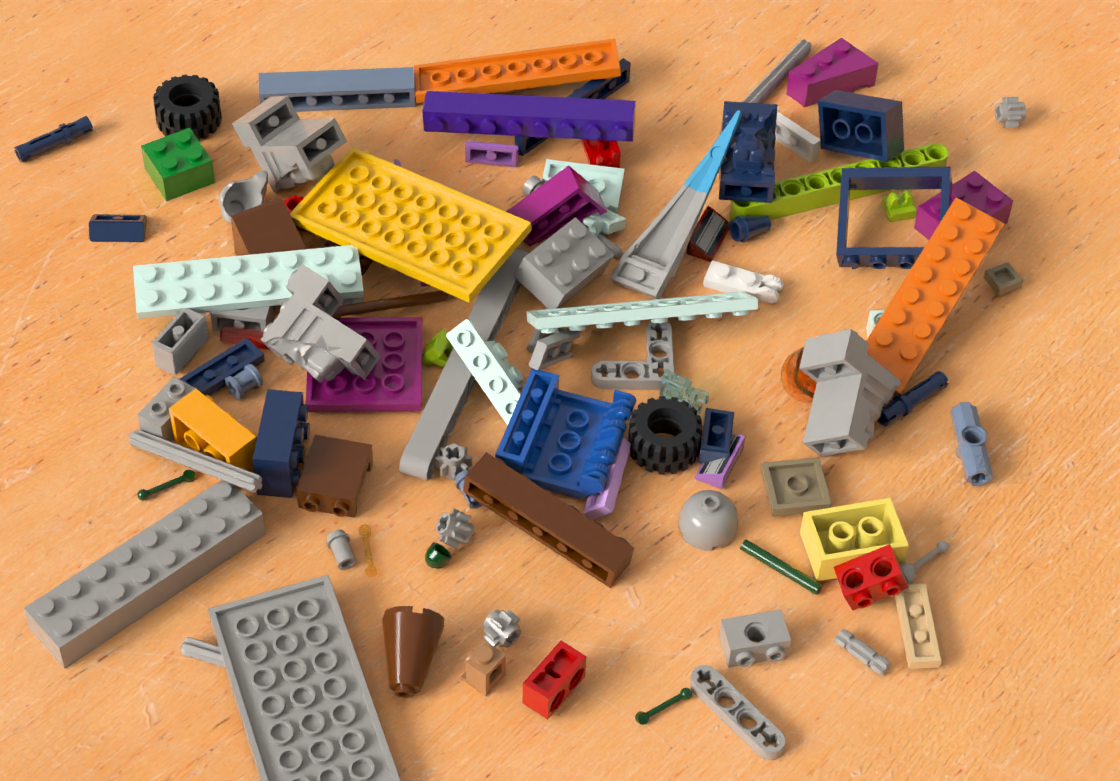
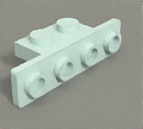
M466 319L447 333L446 336L508 425L521 395L520 392L524 388V383L522 382L524 379L523 375L515 366L510 365L506 359L508 356L507 352L501 344L495 343V341H485L471 320Z

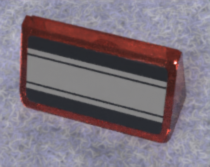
M707 206L693 231L686 254L712 262L729 232L730 222L713 208Z

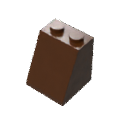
M281 197L231 215L236 256L306 249Z

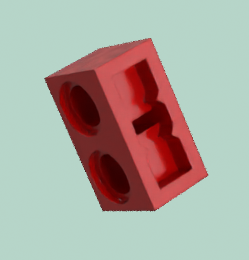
M890 544L834 567L843 596L852 611L858 608H866L877 600L895 596L902 590L909 588L899 559ZM886 572H890L887 576L882 577ZM862 583L859 587L854 588L857 584Z
M561 640L523 682L522 703L548 720L585 678L587 656Z

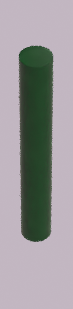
M746 539L742 543L740 550L817 595L821 591L823 584Z

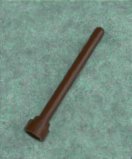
M441 290L340 305L332 317L340 320L342 316L442 302L448 299V293Z

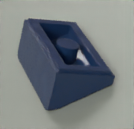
M94 214L88 222L89 239L92 242H143L147 216Z
M706 408L698 463L729 457L734 412Z

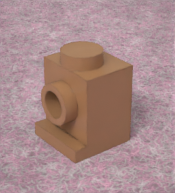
M485 642L468 655L465 661L466 672L461 676V680L486 696L505 676L506 655L488 642Z

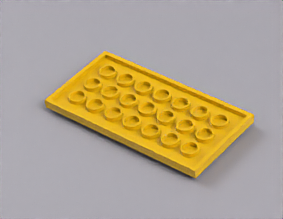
M354 147L337 162L290 213L296 226L341 246L352 245L358 249L359 254L469 303L532 230L531 222Z

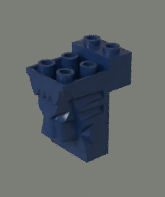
M724 101L720 134L738 110L741 111L742 117L718 172V200L772 203L775 186L774 148L778 104Z

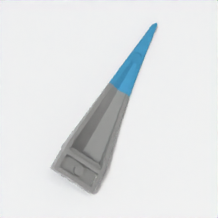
M740 110L734 114L723 132L679 191L641 236L622 255L610 278L614 283L654 299L661 298L670 279L675 277L742 117Z

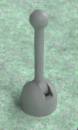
M939 541L935 549L913 565L906 562L900 563L908 584H913L916 580V569L938 553H944L948 550L949 545L946 541Z

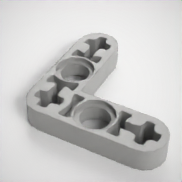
M651 321L647 324V361H599L595 363L591 371L593 385L600 389L663 390L669 388L672 385L674 374L671 324L669 322L651 323ZM656 331H661V334H662L661 340H656V339H657V333H656ZM656 350L666 352L667 355L660 358L652 353ZM658 368H663V377H658ZM633 371L640 376L636 379H630L625 374ZM601 373H606L607 377H602Z

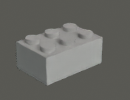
M575 217L526 255L516 270L514 277L548 309L560 308L600 276L615 254Z

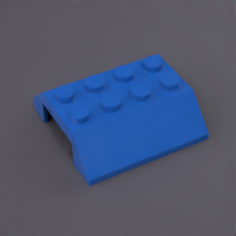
M532 368L496 451L495 458H500L508 467L526 475L533 483L549 491L579 499L601 492L610 472L608 465L613 464L624 435L623 433L626 430L625 421L630 419L637 400L632 394L619 390H614L612 403L559 390V375L542 370L537 371Z

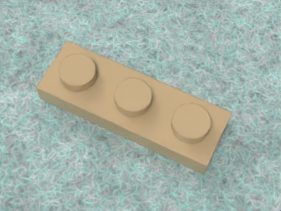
M908 584L909 588L895 595L909 669L940 668L941 656L926 584Z

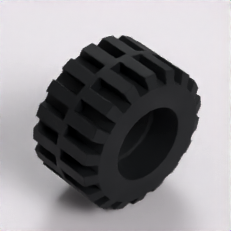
M184 74L181 77H171V80H165L162 82V86L157 87L156 93L153 96L158 129L163 131L164 136L191 128L198 140L199 138L205 139L209 137V133H214L217 127L220 126L222 116L219 91L215 88L213 82H208L207 78Z
M659 396L657 400L654 398L647 399V404L640 403L638 409H634L630 418L628 441L631 443L630 456L632 459H637V465L640 467L646 466V471L651 473L655 470L661 475H665V472L677 474L678 469L681 471L688 469V464L693 465L700 452L703 428L701 416L697 415V410L694 407L689 408L688 402L684 400L679 402L676 397L666 399V396ZM668 433L673 435L674 437L666 438L657 436L656 434Z

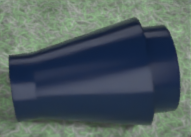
M767 215L737 216L729 225L732 238L735 241L746 242L771 229V221Z

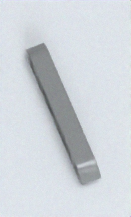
M708 665L696 667L692 671L690 687L693 693L761 758L769 761L780 758L785 746V736L715 668ZM699 678L702 680L710 679V685L707 682L700 684ZM722 696L732 698L735 704L731 707H723L718 703V699ZM744 717H750L756 721L757 725L753 728H745L739 721ZM765 740H766L768 743H771V742L775 741V742H776V747H774L773 745H769V746L766 747V746L764 745V744H765Z

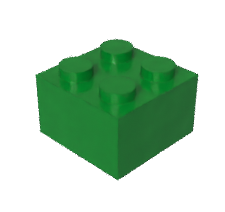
M191 128L141 145L144 167L166 201L215 183L212 159Z

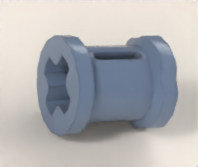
M247 364L244 370L237 375L226 377L225 385L230 394L236 400H240L247 391L254 387H261L263 380L258 370L252 364Z

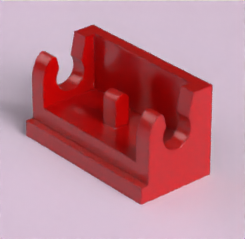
M581 139L590 165L620 168L621 151L617 141Z

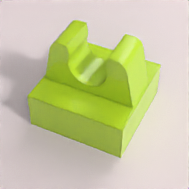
M904 190V193L896 194L894 191L888 196L882 197L881 205L890 223L916 217L917 210L909 190Z
M441 329L429 340L422 354V363L428 367L434 363L444 368L448 360L445 354L450 356L454 348L446 336L448 332L444 329Z

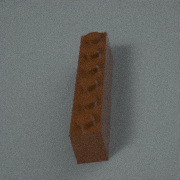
M486 452L465 475L463 488L465 494L609 588L629 566L634 547L624 538L617 537L607 531L602 524L590 520L581 514L576 507L567 505L556 498L551 491L539 487L526 475L508 467L500 458H495Z

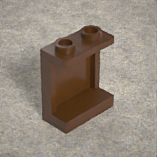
M315 435L296 489L298 507L311 512H325L339 517H356L357 500L366 471H371L373 465L372 444Z

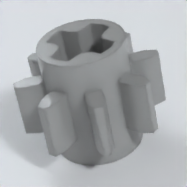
M1002 97V103L996 104L995 118L997 122H1003L1002 127H1019V121L1025 120L1026 106L1024 102H1018L1019 97Z
M452 443L445 448H440V456L435 457L436 468H440L441 477L446 476L455 481L458 473L468 470V467H472V456L467 455L466 446L462 448L460 445Z
M454 508L451 514L443 513L436 524V531L441 534L438 540L454 548H457L459 543L466 544L471 539L474 531L473 524L469 523L471 516Z
M504 610L493 611L483 623L484 632L486 633L484 639L494 647L497 645L499 647L504 646L505 648L510 647L520 637L521 630L517 624L520 618L511 610L507 613Z

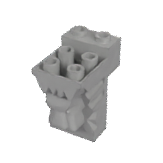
M288 96L270 97L232 123L243 146L251 148L261 169L268 173V182L274 193L295 187L297 183H305L308 180L320 182L329 170L334 167L331 153L347 142L335 118L299 119Z
M302 264L298 270L292 272L286 285L292 297L282 304L280 313L274 322L266 326L261 341L278 358L291 365L295 362L302 370H307L319 382L333 380L344 368L365 380L381 356L366 338L332 317L343 302V297L330 281Z
M844 329L831 334H821L817 337L808 338L805 342L799 369L816 381L817 384L803 444L819 456L866 449L868 441L874 438V423L881 416L880 413L883 405L889 402L895 390L901 385V381L875 361L871 355L867 354L869 343L852 329Z

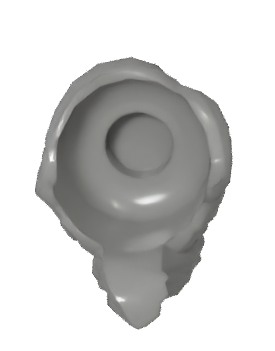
M262 170L253 177L232 181L223 188L219 195V205L222 210V217L227 222L231 223V215L264 203V197L267 192L268 173Z

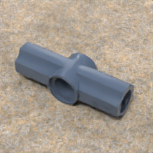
M960 402L959 405L952 407L950 413L958 443L956 454L962 460L966 481L971 483L972 486H983L991 481L993 477L985 445L987 434L981 427L976 406L971 405L970 402Z

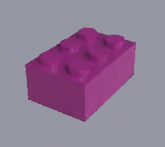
M973 171L952 184L951 204L955 198H958L1001 221L1004 225L1008 223L1013 200L979 173ZM941 192L918 207L914 229L928 240L940 223Z

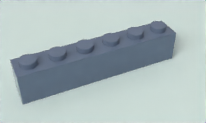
M413 67L259 73V102L261 104L274 96H288L296 112L415 107Z

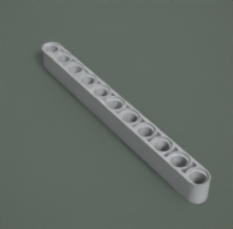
M516 248L482 288L468 319L471 320L485 341H495L521 285V282L514 277V274L523 258L530 251ZM453 348L402 454L399 465L400 473L427 481L431 478L436 468L435 457L440 456L441 447L445 448L476 382L475 377L455 348Z

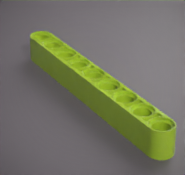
M930 144L905 150L888 162L868 159L775 182L772 203L731 201L729 219L732 221L737 216L767 215L770 220L837 204L840 203L842 168L946 167L949 151L941 144ZM850 190V200L890 190Z

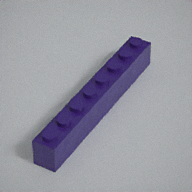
M427 91L422 114L425 132L633 142L636 101Z

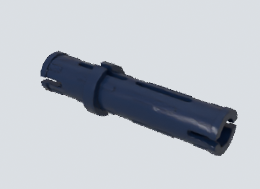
M84 116L72 123L60 124L59 128L15 146L14 151L17 158L22 163L64 143L70 144L73 142V139L92 132L93 126L89 118Z
M937 371L906 393L897 394L889 404L882 407L878 422L883 426H888L897 418L909 415L915 406L946 388L949 384L947 383L948 378L943 372Z

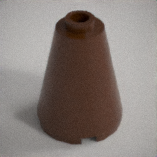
M396 606L386 609L383 615L382 624L389 688L395 691L396 696L411 698L414 694L421 691L444 630V617L430 609L423 608V613L412 612L413 606Z

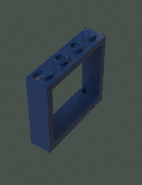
M951 167L842 168L836 250L839 267H851L852 269L859 267H872L874 269L899 267L901 269H911L924 247L847 248L850 190L941 189V222L952 202L953 179Z

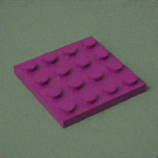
M341 317L338 321L366 338L381 357L365 380L344 368L333 380L319 382L307 371L305 404H308V412L422 411V317Z

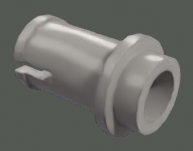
M343 530L331 532L327 537L326 544L329 549H332L338 568L340 570L352 568L357 561L349 545V534Z

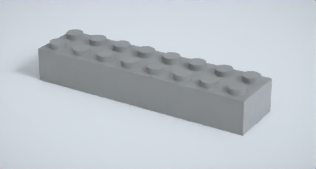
M221 480L24 607L29 629L65 669L265 535L263 513L235 485Z

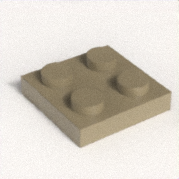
M819 457L764 462L761 464V473L772 517L804 514L807 511L831 508L832 503Z

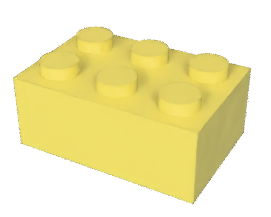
M891 498L807 511L803 514L800 535L817 581L837 578L834 570L835 566L889 544L896 553L899 562H905L909 545Z

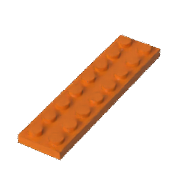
M615 39L414 65L415 97L417 103L425 101L427 91L482 94L507 93L513 90L535 89L550 85L559 86L565 83H582L588 80L611 79L621 76Z
M958 198L954 199L866 340L869 343L867 354L871 355L875 361L888 369L901 381L900 387L893 394L894 396L901 394L1004 226V223Z

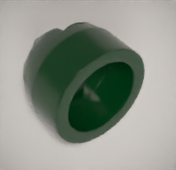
M435 542L430 545L425 553L426 564L435 569L443 568L452 558L450 552L444 546Z

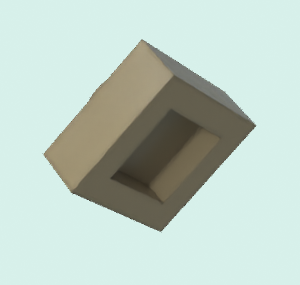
M1009 262L985 271L984 279L998 296L1022 288L1023 279Z

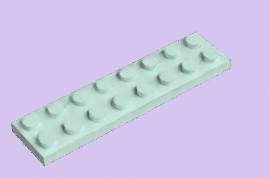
M352 245L136 265L133 266L137 318L178 315V311H182L184 308H189L197 313L282 305L287 299L292 297V294L286 288L288 279L292 272L298 270L302 264L330 281L343 299L364 297L358 249Z
M730 292L527 311V322L536 329H541V333L558 332L559 327H569L570 331L585 330V325L596 324V328L613 327L614 322H624L626 326L641 324L640 320L651 319V323L668 322V317H678V320L686 321L694 320L695 315L705 314L706 318L722 317L723 312H732L733 315L740 316L748 315L749 310L758 309V298L745 292Z

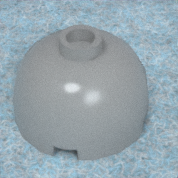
M703 490L690 496L684 502L678 520V526L682 532L683 539L694 548L704 551H711L713 547L721 545L722 548L728 546L734 540L738 529L737 509L732 501L721 492L713 490Z

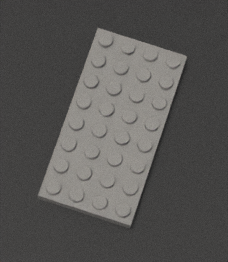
M328 575L208 609L210 621L261 781H400Z

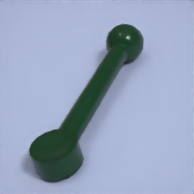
M185 470L183 475L149 490H139L137 497L139 500L145 501L149 495L183 481L192 482L195 479V473L193 470Z
M682 688L680 694L647 712L639 711L635 716L636 722L641 725L647 724L651 716L682 699H690L692 691L689 688Z

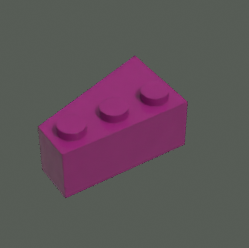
M568 165L506 212L531 222L532 230L523 242L528 246H532L551 237L575 217L583 223V218L596 212L602 215L608 211L598 190Z

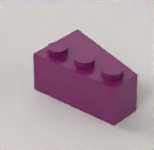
M841 37L789 71L786 94L803 107L817 104L818 100L834 90L853 93L855 88L864 85L867 88L875 86L879 63Z

